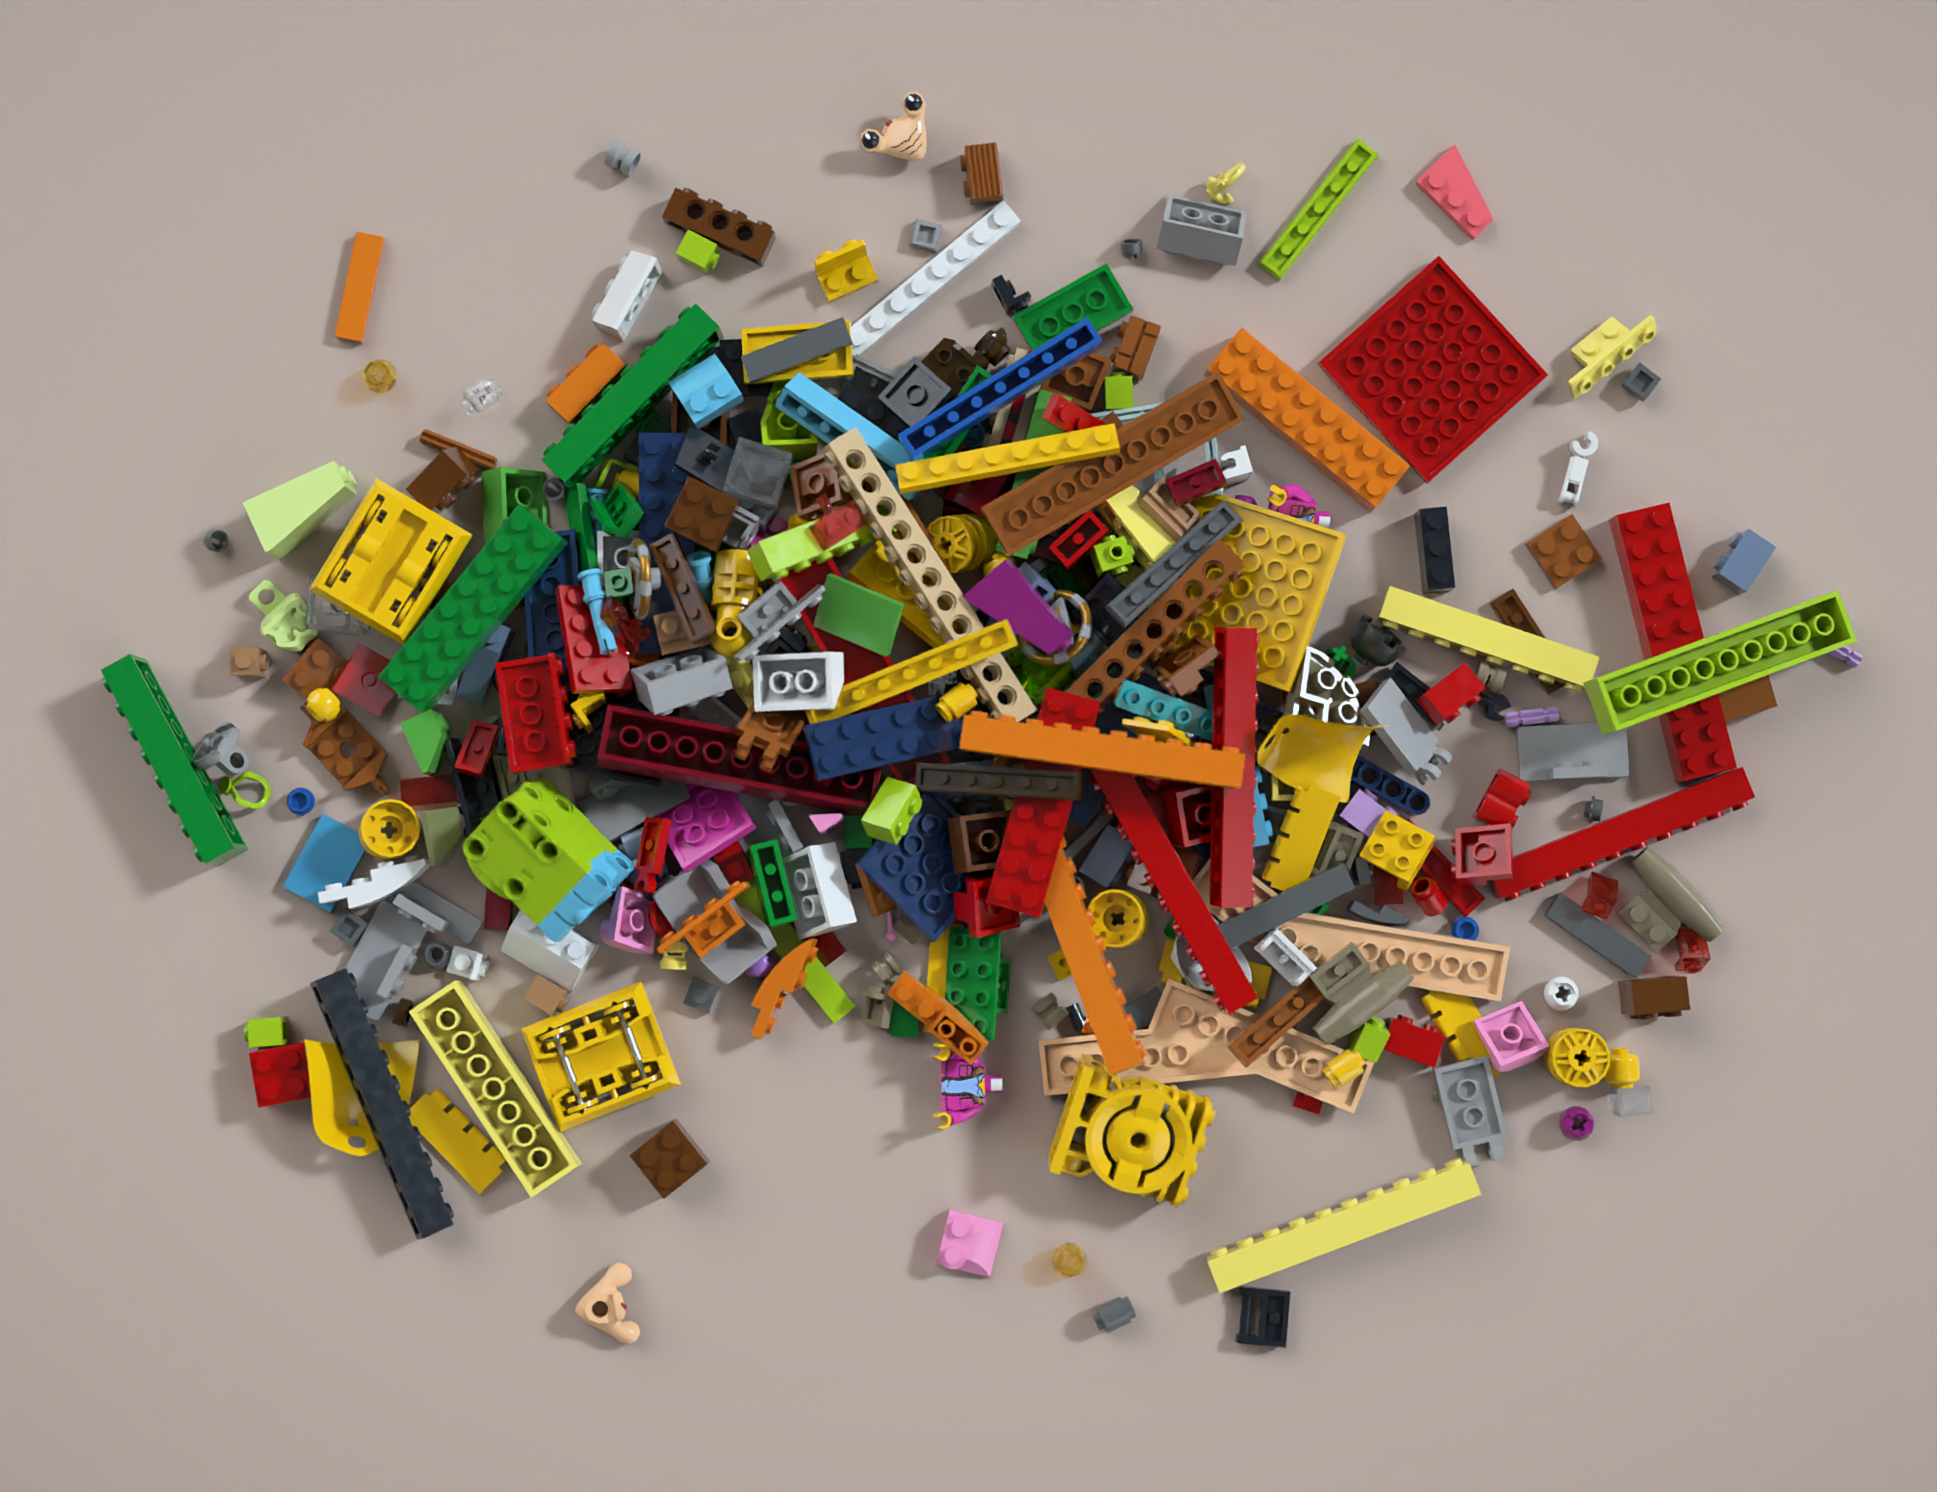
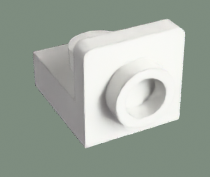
M454 945L446 972L467 977L470 980L480 981L481 976L485 977L488 971L489 961L486 960L488 954Z

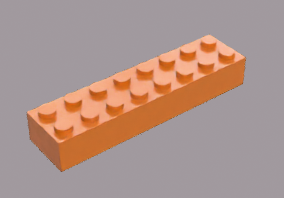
M1242 327L1210 364L1204 374L1205 377H1208L1219 371L1234 400L1370 512L1378 506L1410 467L1407 462Z

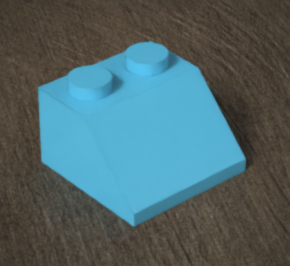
M715 354L668 382L697 428H701L744 401L738 387Z

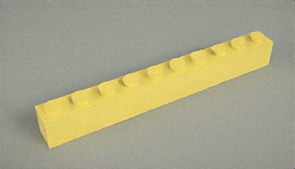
M1461 1158L1453 1159L1445 1163L1446 1168L1435 1171L1434 1168L1424 1170L1419 1173L1420 1177L1411 1181L1408 1178L1400 1179L1392 1183L1393 1188L1383 1191L1382 1187L1366 1193L1367 1197L1358 1201L1356 1197L1347 1199L1340 1203V1208L1331 1211L1330 1207L1316 1211L1314 1213L1315 1217L1305 1220L1304 1217H1300L1290 1221L1287 1228L1281 1230L1278 1227L1270 1228L1262 1232L1263 1237L1253 1240L1252 1237H1247L1237 1241V1246L1227 1250L1226 1246L1211 1251V1256L1207 1257V1262L1219 1293L1482 1195L1470 1163L1467 1160L1461 1161Z

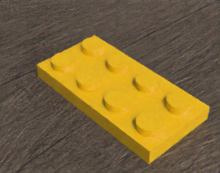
M845 320V323L851 336V322L849 320ZM828 322L741 329L742 355ZM852 345L752 384L791 381L799 372L810 380L854 376ZM743 365L744 383L748 385L751 383Z

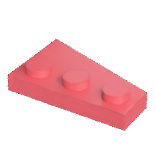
M1455 144L1416 182V185L1472 240L1492 222L1493 217Z

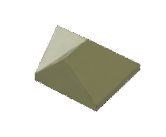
M458 806L420 812L431 867H447L466 838L464 831H462Z

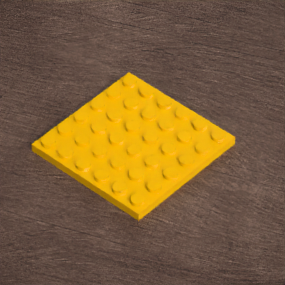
M1222 494L1200 497L1190 501L1189 503L1201 516L1185 534L1223 500L1240 517L1242 521L1221 540L1243 560L1245 567L1242 569L1244 573L1236 582H1229L1223 588L1224 593L1214 603L1210 601L1202 608L1204 613L1194 623L1190 620L1186 633L1177 639L1176 644L1180 647L1198 634L1214 645V627L1257 628L1259 636V647L1257 649L1259 673L1256 681L1292 692L1347 535ZM1212 568L1208 571L1207 577L1211 580H1216L1221 576L1222 570ZM1198 587L1191 588L1188 591L1187 597L1192 600L1198 599L1202 594V589Z

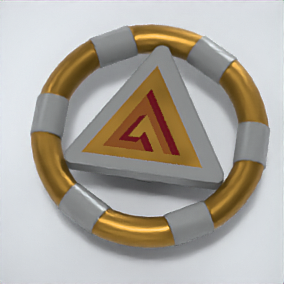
M636 538L632 541L628 553L627 567L632 570L634 595L628 596L633 616L638 620H643L649 611L651 591L660 589L661 579L659 568L650 567V556L645 542L642 539Z
M1056 590L1046 601L1047 603L1056 601L1051 608L1071 631L1072 628L1065 600L1072 603L1081 613L1082 625L1076 642L1074 636L1069 639L1072 642L1069 649L1061 654L1043 655L1033 648L1027 639L1017 634L1021 650L1031 661L1047 666L1059 665L1075 657L1084 648L1089 640L1093 623L1092 614L1087 602L1078 594L1068 590Z

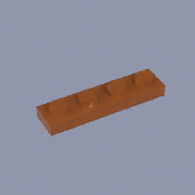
M1307 977L1227 1048L1247 1068L1318 1005L1324 997L1310 978Z

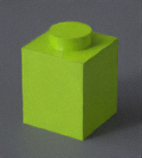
M689 229L676 251L678 260L706 275L710 268L714 269L720 259L717 244Z
M1124 372L1110 373V377H1105L1104 379L1105 412L1133 408L1132 376H1126Z
M1374 1016L1357 1030L1351 1032L1347 1045L1352 1053L1356 1050L1362 1058L1377 1063L1390 1033L1385 1022Z
M287 1017L247 1020V1025L244 1027V1039L248 1042L249 1048L289 1044Z

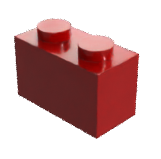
M1089 510L1049 546V550L1069 570L1094 545H1097L1101 539L1106 537L1109 531Z
M1463 663L1416 701L1436 726L1444 720L1449 724L1461 715L1458 709L1464 705L1469 709L1481 699L1478 694L1485 689V686L1468 665Z
M1400 1014L1397 1015L1396 1019L1389 1017L1386 1027L1390 1036L1383 1050L1435 1068L1445 1040V1036L1438 1034L1440 1029L1428 1024H1424L1423 1028L1412 1025L1414 1019Z

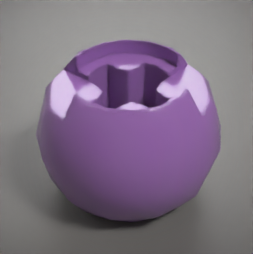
M767 953L744 972L751 978L755 976L759 981L765 980L775 967V960Z

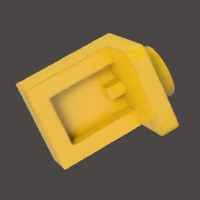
M604 693L580 694L578 700L571 704L574 713L571 715V719L579 729L584 727L588 733L593 731L592 725L586 716L607 703Z

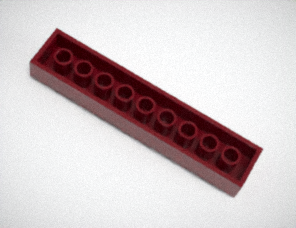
M608 705L597 767L864 816L878 792L881 767L817 781L808 744L804 741L796 740L787 757L779 754L772 770L768 772L760 768L765 751L757 747H751L745 761L734 757L738 749L737 743L741 738L736 735L737 729L660 714L654 715L651 712Z

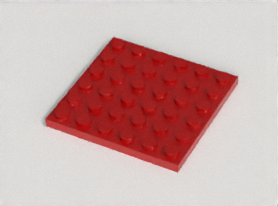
M1440 256L1435 258L1318 363L1320 368L1426 484L1548 376L1545 370Z

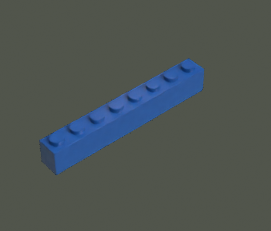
M1088 317L898 434L900 443L912 461L924 458L1101 348V337Z

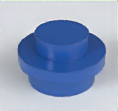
M296 788L289 793L287 806L292 813L305 815L314 808L315 797L310 790Z
M1465 916L1459 917L1451 926V934L1453 937L1475 940L1479 934V927L1474 919Z

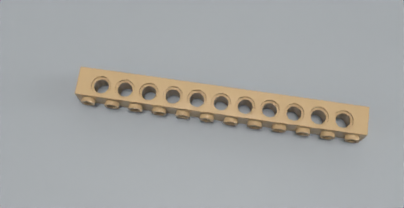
M857 428L851 429L828 443L823 449L825 462L831 469L834 468L839 475L841 487L846 492H850L855 500L854 506L861 516L864 515L870 524V532L876 539H880L884 545L886 557L891 563L896 564L900 570L899 576L906 586H910L915 594L916 604L920 609H925L930 617L929 623L936 633L941 634L945 641L944 644L983 629L984 626L968 601L963 597L964 595ZM846 458L854 459L857 463V469L850 468L846 463ZM861 482H868L872 486V493L864 491ZM877 505H882L887 509V516H881L877 512ZM892 528L901 531L902 540H897L893 537ZM907 552H912L917 556V564L911 563L907 559ZM922 575L931 578L932 587H927L923 584ZM937 599H943L947 603V611H943L938 607ZM953 622H957L962 626V634L954 632L952 628ZM1001 653L960 668L963 677L968 681L970 680L975 687V691L978 694L977 699L982 704H986L991 712L989 714L991 719H999V715L1016 717L1015 722H1019L1037 710ZM983 669H988L992 673L991 682L984 679L982 675ZM998 692L1006 695V705L998 701Z

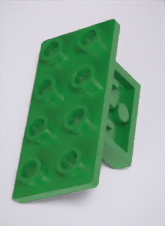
M950 927L945 999L987 1041H994L997 1013H1008L1011 958H1000L1002 932L975 938L970 936L968 928Z

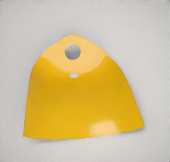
M1288 714L1277 722L1257 752V761L1259 765L1291 787L1297 788L1299 786L1308 789V786L1311 785L1340 795L1339 802L1349 803L1350 781L1358 753L1374 728L1388 725L1379 724L1369 727L1349 726L1321 721L1298 714ZM1284 728H1289L1290 731L1288 733L1282 734ZM1273 735H1275L1272 742L1266 748H1264L1268 740Z
M304 1039L308 1060L313 1125L318 1138L324 1144L354 1156H365L379 1150L335 1043ZM420 1040L378 1043L380 1049H384L388 1055L390 1064L387 1066L391 1075H395L399 1081L400 1090L398 1092L401 1100H405L409 1104ZM351 1119H356L358 1125H348V1122ZM358 1136L363 1138L366 1144L362 1148H354L349 1145L348 1139Z

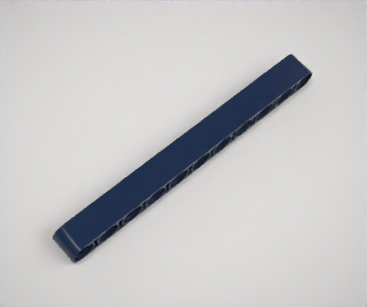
M1204 669L1198 670L1201 677L1206 679L1207 686L1213 685L1214 675ZM1195 689L1190 693L1206 702L1204 690ZM1258 700L1255 715L1258 722L1257 731L1268 736L1272 730L1266 727V718L1273 716L1279 721L1283 717V713ZM1357 756L1350 783L1363 790H1369L1377 798L1408 815L1418 816L1427 812L1430 807V798L1424 791L1363 757ZM1364 769H1369L1374 774V781L1371 784H1367L1362 780L1361 774ZM1389 782L1394 783L1398 787L1396 797H1390L1386 793L1385 788ZM1412 796H1418L1422 801V807L1419 811L1413 810L1410 806Z

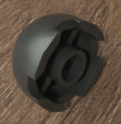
M1362 615L1354 625L1350 636L1351 646L1356 652L1354 658L1364 666L1370 663L1381 667L1393 663L1400 657L1406 647L1400 645L1402 641L1389 629L1383 626H1374L1371 624L1372 617Z

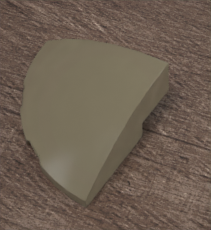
M1308 646L1292 692H1288L1283 717L1288 714H1298L1335 724L1369 727L1368 721L1360 712L1361 708L1357 700L1359 691L1350 677L1343 676L1333 666L1335 661L1326 654ZM1284 728L1283 730L1285 733L1290 731L1289 728ZM1370 734L1364 741L1363 747L1369 746Z

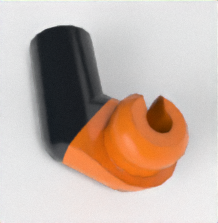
M1075 1003L1066 1007L1074 1029L1086 1035H1094L1090 1021L1087 1016L1082 1014L1079 1004Z

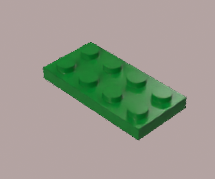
M1105 263L1016 313L1012 318L1029 348L1033 351L1087 317L1098 332L1132 313L1134 309L1108 264Z

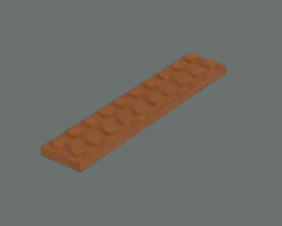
M1215 372L1116 429L1120 453L1054 465L987 503L980 509L1007 556H1010L1241 423L1245 418L1220 372Z

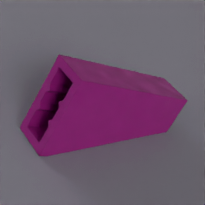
M1005 559L963 596L968 602L1000 622L1008 619L1014 632L1048 654H1052L1055 651L1061 654L1072 644L1069 639L1075 634L1010 559Z

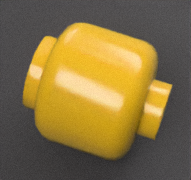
M1627 1047L1612 1048L1610 1066L1603 1077L1604 1081L1610 1083L1611 1088L1634 1087L1633 1083L1640 1079L1639 1057L1634 1053H1629V1048Z

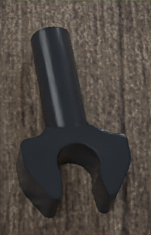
M1480 692L1478 695L1481 699L1477 703L1484 706L1486 711L1485 718L1490 721L1504 720L1503 716L1494 711L1495 704H1500L1506 709L1511 708L1507 697L1502 694H1498L1496 697H1488Z

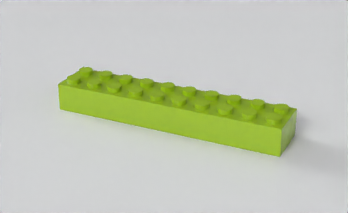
M1836 590L1583 682L1602 735L1858 641L1839 591Z

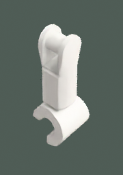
M1590 431L1584 435L1583 439L1587 444V449L1581 448L1578 441L1570 442L1569 448L1575 457H1570L1559 497V503L1561 504L1563 501L1572 503L1573 507H1576L1578 504L1589 463L1586 458L1592 455L1598 448L1597 436ZM1568 484L1577 486L1575 493L1567 491Z

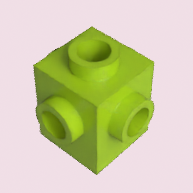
M1115 535L1107 536L1100 540V544L1094 545L1089 551L1098 578L1105 576L1108 572L1113 577L1127 573V568L1131 566L1134 562L1133 558H1135L1134 549L1130 542L1127 543L1125 536L1116 538Z

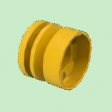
M969 513L938 517L927 528L933 546L949 568V573L982 569L983 563H989L992 560L991 557L995 555L997 546L996 536L987 519L982 516Z
M393 799L379 801L369 807L360 821L358 831L360 844L375 859L384 861L400 859L409 853L418 840L420 832L419 819L412 807L402 801ZM386 825H390V829L396 832L390 838H386V834L381 833V830H384Z
M1111 889L1101 892L1092 899L1087 910H1092L1096 920V925H1093L1096 936H1102L1106 947L1125 948L1135 945L1145 936L1149 928L1150 915L1147 905L1139 896L1130 891ZM1116 913L1125 914L1123 916L1125 924H1115L1117 922Z
M1566 1027L1555 1031L1547 1039L1550 1047L1543 1054V1063L1546 1071L1554 1080L1574 1087H1588L1598 1083L1606 1075L1610 1066V1051L1607 1043L1599 1034L1588 1029ZM1575 1054L1584 1056V1061L1578 1062V1060L1574 1059Z

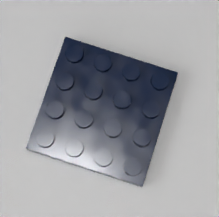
M921 792V808L913 816L906 834L900 838L897 845L878 839L855 865L930 942H935L956 919L954 893H967L965 876L983 871L994 873L995 869L954 873L947 819L959 817L960 815L939 793Z

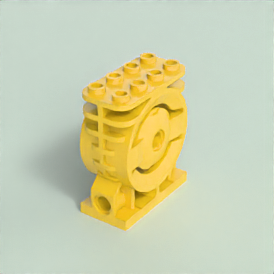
M1081 1054L1048 1154L1049 1172L1059 1175L1061 1172L1077 1177H1083L1095 1171L1105 1183L1115 1189L1139 1194V1196L1144 1198L1148 1195L1154 1197L1157 1202L1162 1203L1164 1200L1177 1208L1180 1203L1185 1204L1189 1188L1186 1187L1189 1177L1193 1178L1196 1173L1198 1162L1195 1161L1197 1152H1202L1204 1149L1206 1136L1203 1134L1206 1125L1211 1126L1215 1116V1110L1212 1109L1213 1103H1211L1210 1097L1207 1095H1195L1193 1091L1188 1089L1186 1091L1179 1090L1175 1085L1170 1087L1153 1078L1144 1076L1120 1078L1118 1074L1110 1075L1106 1064L1094 1061L1092 1056ZM1087 1092L1095 1094L1087 1109H1083ZM1135 1095H1139L1136 1107H1130L1119 1112L1109 1124L1106 1140L1110 1155L1117 1162L1114 1168L1111 1166V1162L1103 1150L1102 1136L1108 1120L1117 1111L1131 1106ZM1164 1103H1167L1169 1107L1166 1117L1170 1121L1175 1135L1172 1153L1168 1160L1159 1167L1141 1172L1158 1165L1165 1158L1169 1149V1130L1166 1122L1160 1116ZM1083 1126L1085 1144L1072 1140L1075 1128ZM1136 1133L1145 1135V1139L1141 1143L1132 1142L1131 1137Z

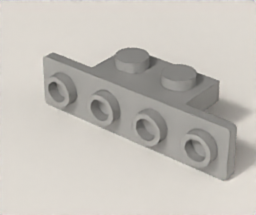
M778 581L736 616L754 638L733 657L739 662L751 660L759 653L757 648L765 641L769 644L781 634L778 630L786 623L789 626L795 623L802 616L800 611L807 605L810 608L816 605L823 598L821 594L826 589L822 585H816L797 601L783 583Z
M416 881L388 897L393 901L394 905L399 907L397 912L409 919L415 916L423 921L421 926L433 933H436L437 930L446 931L466 944L472 942L483 923L481 919Z

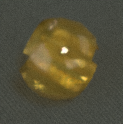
M375 359L369 362L363 370L364 384L370 391L375 393H385L391 390L397 381V371L394 365L384 359ZM381 370L386 375L382 376V381L379 382L374 377L378 376V371Z
M1067 1242L1061 1244L1052 1255L1053 1268L1059 1275L1065 1278L1079 1276L1087 1265L1086 1253L1081 1246L1075 1243ZM1069 1253L1071 1257L1076 1255L1077 1258L1074 1260L1075 1265L1073 1267H1070L1068 1264H1062L1065 1261V1254Z

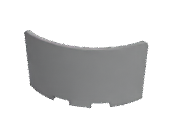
M708 859L687 873L684 870L680 872L674 879L658 889L653 894V898L675 932L678 933L684 928L681 924L694 914L698 917L705 912L703 907L716 897L718 900H721L726 896L725 890L730 885L718 865ZM735 900L730 903L746 925L704 958L698 956L685 937L682 939L698 960L725 985L732 982L777 946L768 926L756 917L746 905L741 908Z

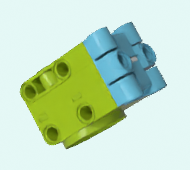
M542 777L536 778L531 782H524L515 793L501 801L463 843V852L477 878L494 893L512 900L543 931L547 938L557 943L561 942L577 924H583L598 907H601L617 891L616 887L634 869L630 859L622 854L549 780Z

